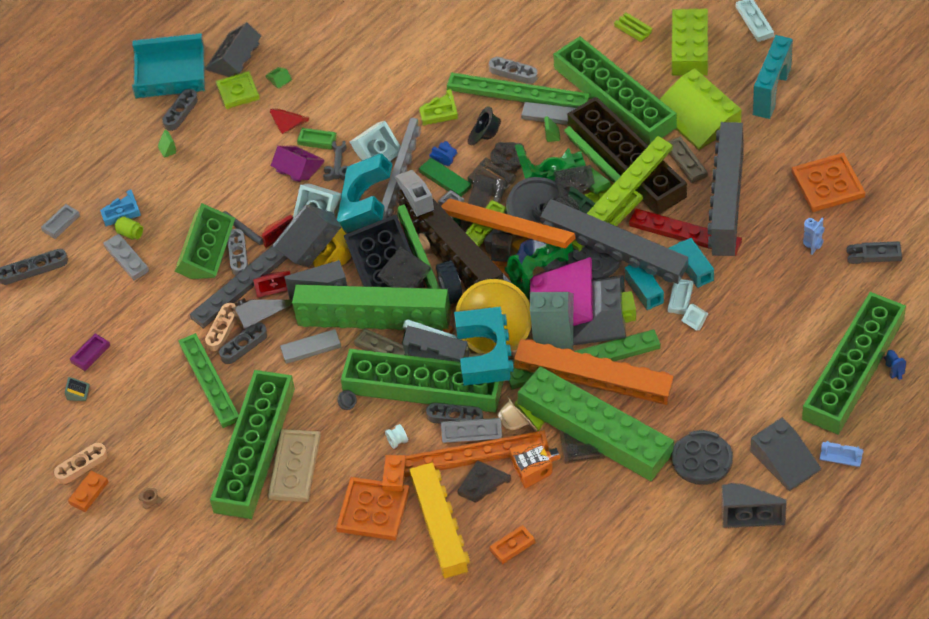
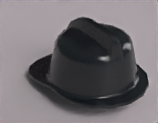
M490 106L485 107L480 113L468 137V144L470 146L476 144L480 139L488 140L497 134L501 119L493 114Z

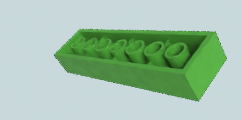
M581 36L553 54L555 70L583 93H589L591 99L594 97L599 98L648 146L657 136L663 138L677 128L676 112Z
M295 285L292 301L297 324L303 327L404 330L402 328L404 321L411 320L442 331L443 329H449L451 318L448 289Z
M869 292L804 403L802 420L835 434H840L905 319L906 305Z
M349 349L341 377L342 390L351 391L358 396L423 404L442 403L478 407L482 411L496 413L504 382L463 386L461 362Z
M541 366L518 391L517 404L529 410L532 415L649 481L654 479L672 456L674 448L673 439Z
M254 370L210 498L213 513L247 519L253 518L295 390L292 375Z

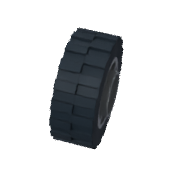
M447 261L437 264L436 270L440 289H448L450 304L457 303L463 293L454 263Z

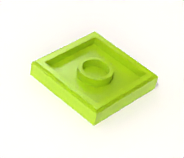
M250 71L216 81L226 109L260 99Z

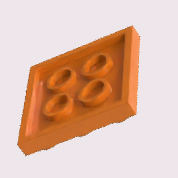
M844 153L792 167L791 172L812 212L865 197L866 192Z
M351 477L336 525L337 532L396 541L410 486L403 485V491H383V481Z

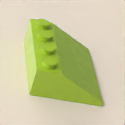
M695 68L681 76L659 99L677 113L676 130L698 150L716 140L717 130H720L721 122L741 123L742 109Z

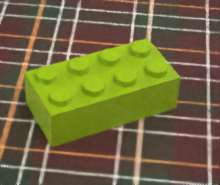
M672 9V76H683L694 68L702 75H708V9Z

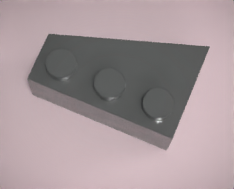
M407 325L403 340L405 355L460 362V358L469 357L470 352L467 341Z

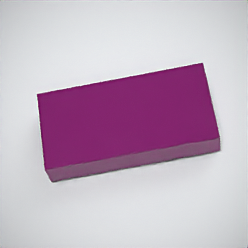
M95 333L70 358V361L75 366L86 371L110 347V343Z

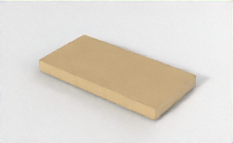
M281 429L268 494L269 500L309 502L321 437L319 431Z

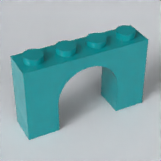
M779 35L774 37L754 84V116L770 119L776 107L778 80L786 81L791 71L792 38Z
M382 153L347 167L337 221L347 234L383 220L385 206L375 196L359 201L362 194L371 185L390 178L392 163Z
M692 238L680 241L678 244L669 247V249L689 257L688 267L685 272L694 281L697 288L714 281V268ZM630 265L625 267V280L646 310L664 303V291L655 280L654 275L647 273L646 270L639 267L634 268Z
M501 306L454 312L457 339L485 337L491 339L496 344L495 348L485 355L460 358L463 386L511 380L510 372H514L513 361L508 360V356H511L510 344L506 345V341H509L508 329H504V326L507 325L506 314L501 312Z

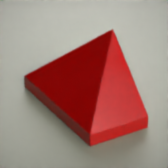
M279 108L270 109V113L281 134L308 122L310 118Z
M292 215L266 227L262 233L264 247L267 248L275 243L292 222Z
M290 270L269 273L253 279L257 298L287 291L284 276L291 275Z

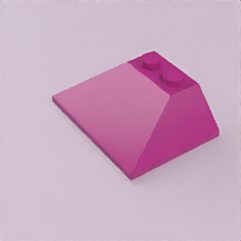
M591 257L540 272L530 279V292L574 293L573 326L593 320Z

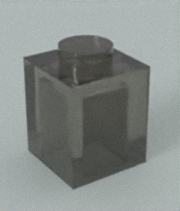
M493 233L491 261L508 262L511 256L512 234Z

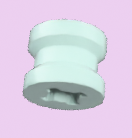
M400 424L396 425L393 430L388 429L385 431L387 440L393 449L397 448L400 443L405 444L408 442L406 432Z

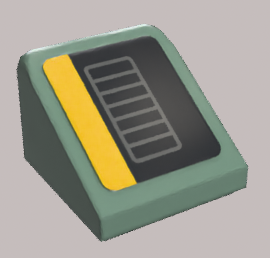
M68 377L65 388L67 400L86 401L90 384Z

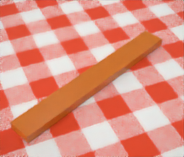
M449 198L441 205L451 217L561 248H566L576 239L575 233L454 199Z
M545 430L406 456L404 477L411 476V468L432 462L435 470L439 469L440 471L510 458L509 448L534 442H541L547 451L549 446Z

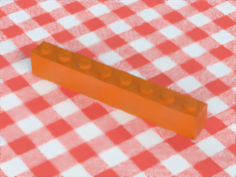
M520 339L514 358V368L535 373L541 366L566 381L664 405L668 403L674 376L667 372H656L647 367L639 368L631 366L626 362L618 363L609 358L593 357L589 353L581 354L568 348H556L551 344H539L530 339Z

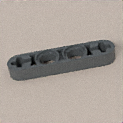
M55 249L0 267V284H11L61 268L68 263L67 254L63 249ZM41 261L46 262L43 266H36ZM22 267L28 268L25 272H19V269Z

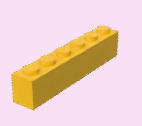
M433 462L411 468V481L444 579L468 572L467 564L470 563L467 551L463 552L462 550L464 546L461 534L457 535L456 530H459L456 518L451 517L453 510L450 501L446 502L445 500L447 492L445 486L440 485L439 481H442L439 469L435 470Z

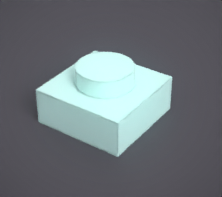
M690 304L681 321L695 330H700L709 313L694 304Z

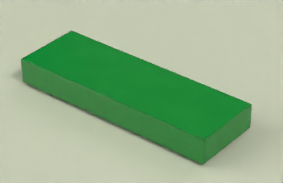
M430 158L419 167V173L448 192L452 190L462 197L472 188L470 182L433 158Z

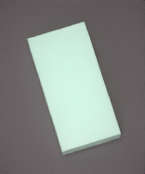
M681 279L679 284H673L668 305L669 313L685 315L689 307L694 281Z

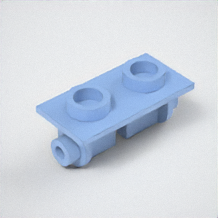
M808 218L804 222L803 244L807 248H811V255H813L816 249H820L823 244L824 218H821L819 222L813 218Z
M829 441L822 442L820 460L860 467L863 449H859V446H842L841 444L830 443Z

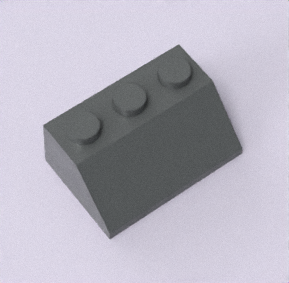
M248 22L242 24L228 33L205 69L227 77L234 74L238 75L244 68L242 65L251 58L252 55L250 53L260 44L258 41L262 35Z
M305 204L273 246L295 264L309 267L340 230L341 226L332 212Z

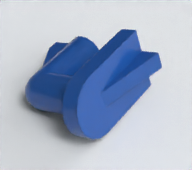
M445 141L440 143L439 148L433 147L429 157L445 166H450L453 163V157L457 155V150Z
M889 350L884 359L886 366L891 368L890 377L892 379L897 377L898 380H901L902 375L905 374L906 361L904 358H899L894 350Z

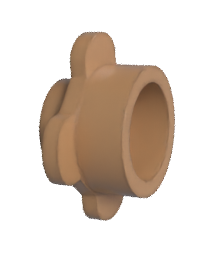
M147 488L139 494V500L143 502L144 509H149L151 506L158 505L162 501L161 497H158L157 489Z

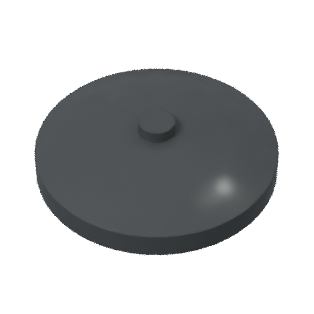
M526 178L518 182L509 193L506 202L507 214L541 223L540 216L550 199L567 205L569 191L561 184L547 178Z

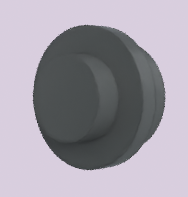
M342 391L338 395V405L343 410H350L355 406L357 398L351 391Z

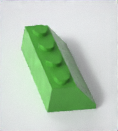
M201 203L194 214L174 272L190 279L215 278L235 218Z

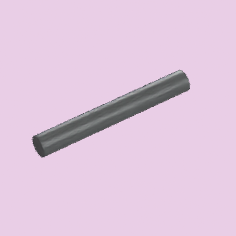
M224 211V212H223V213H225V214H228V215L232 216V215L229 214L227 211ZM235 218L234 227L242 230L246 236L257 244H263L262 237Z

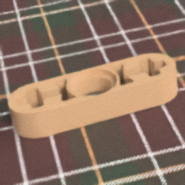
M234 303L224 304L205 338L207 348L210 351H219L224 346L236 322L233 312H230L232 311L231 308L235 307ZM221 324L227 325L223 330L217 329Z
M101 443L92 444L58 465L54 470L56 480L60 484H67L105 461L108 455L105 446ZM78 461H86V464L84 466H76V463Z

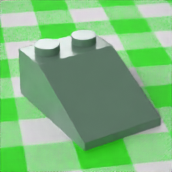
M530 292L533 341L544 345L551 344L560 349L568 348L573 350L574 293Z

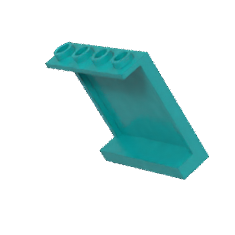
M202 33L132 41L134 49V84H132L135 98L181 94L186 89H193L196 92L205 91V57Z

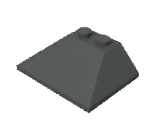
M624 275L592 279L593 320L573 326V345L626 338V323L622 314V292H625Z

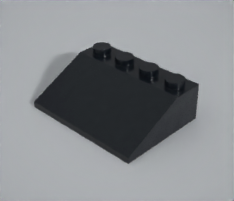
M396 214L344 235L364 287H425Z

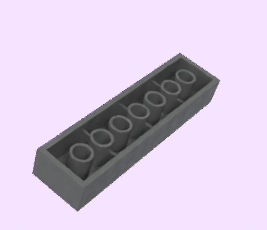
M721 122L720 130H717L716 140L719 143H715V154H718V156H714V167H717V169H713V180L715 182H712L711 193L714 195L710 196V207H713V209H709V221H712V223H708V235H711L708 237V248H712V256H735L744 154L743 123Z

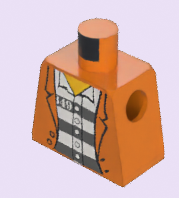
M541 442L509 448L510 460L524 488H528L553 473L551 462L560 459L557 448L546 451Z

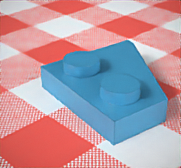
M132 189L126 192L127 196L123 199L117 198L110 205L100 210L105 226L114 225L123 216L129 219L141 216Z

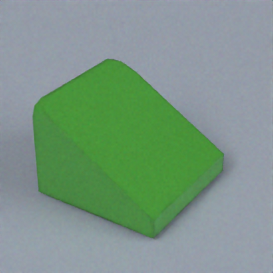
M277 67L265 76L277 88H281L292 80L288 70Z
M545 116L546 141H559V127L548 116Z
M164 130L158 143V148L164 158L176 153L174 141L167 130Z

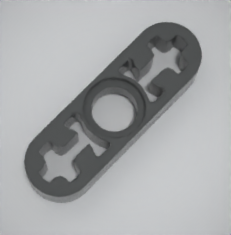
M184 90L164 115L162 121L166 130H176L197 104L198 97L195 90ZM178 108H185L182 112L176 111Z
M255 323L222 346L219 350L221 361L225 364H232L267 338L266 326L263 323ZM240 341H248V344L245 346L238 345Z
M432 403L426 409L427 419L432 423L441 424L444 421L474 420L472 419L474 415H477L475 419H483V412L478 407ZM452 412L460 413V416L457 418H451L449 415Z

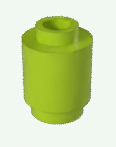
M123 216L116 221L115 230L116 233L137 240L142 236L143 226L139 222Z

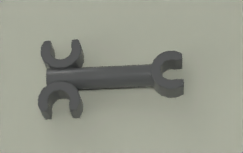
M333 141L332 146L335 152L334 169L330 166L324 167L325 173H329L323 174L324 181L339 178L343 181L345 180L348 166L341 167L342 153L347 148L345 141L342 142L341 146H336V141Z

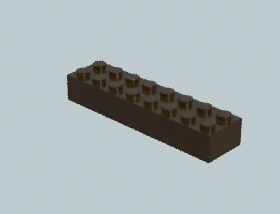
M597 97L567 113L568 126L620 176L648 147ZM662 160L635 191L643 196L642 201L656 214H661L687 198V182Z
M402 189L398 191V203L400 206L405 204L416 232L419 234L423 233L426 236L433 253L436 256L439 255L443 263L447 261L454 263L458 276L463 281L466 289L477 282L487 279L504 280L503 272L434 199V210L416 216Z

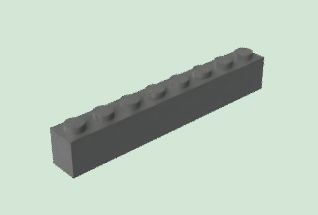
M550 199L540 216L541 224L575 233V241L580 245H587L599 253L611 255L615 260L625 261L634 268L639 267L651 275H658L667 282L679 284L688 267V256L553 199Z

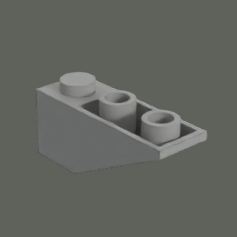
M413 170L395 176L416 216L434 210L431 192L425 182Z

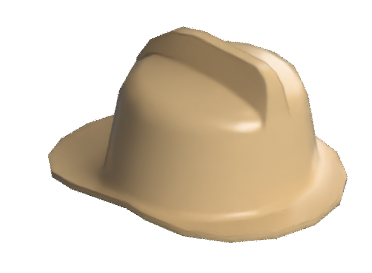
M507 397L509 401L497 414L498 418H501L503 426L510 430H516L529 425L534 431H537L535 426Z

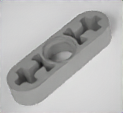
M494 57L489 61V70L492 74L526 84L535 83L538 79L537 69L533 66L501 57ZM512 68H516L518 70L516 72H509V70Z
M232 229L228 239L231 270L234 275H237L248 266L243 231ZM235 237H238V243H235ZM235 250H242V251H243V252H242L241 254H239V255H234V254H233V252H234ZM239 261L241 262V268H238L237 262Z

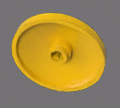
M487 279L475 283L460 297L455 312L501 306V312L506 314L507 325L504 326V329H508L509 341H506V344H510L511 351L516 350L520 339L526 340L532 326L530 303L527 297L517 286L504 280ZM485 337L461 339L467 341L468 348L478 354H487L496 345L494 341Z

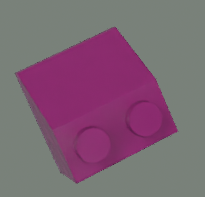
M277 146L270 166L276 168V172L284 175L288 174L292 180L301 182V180H309L322 166L325 159L298 146Z

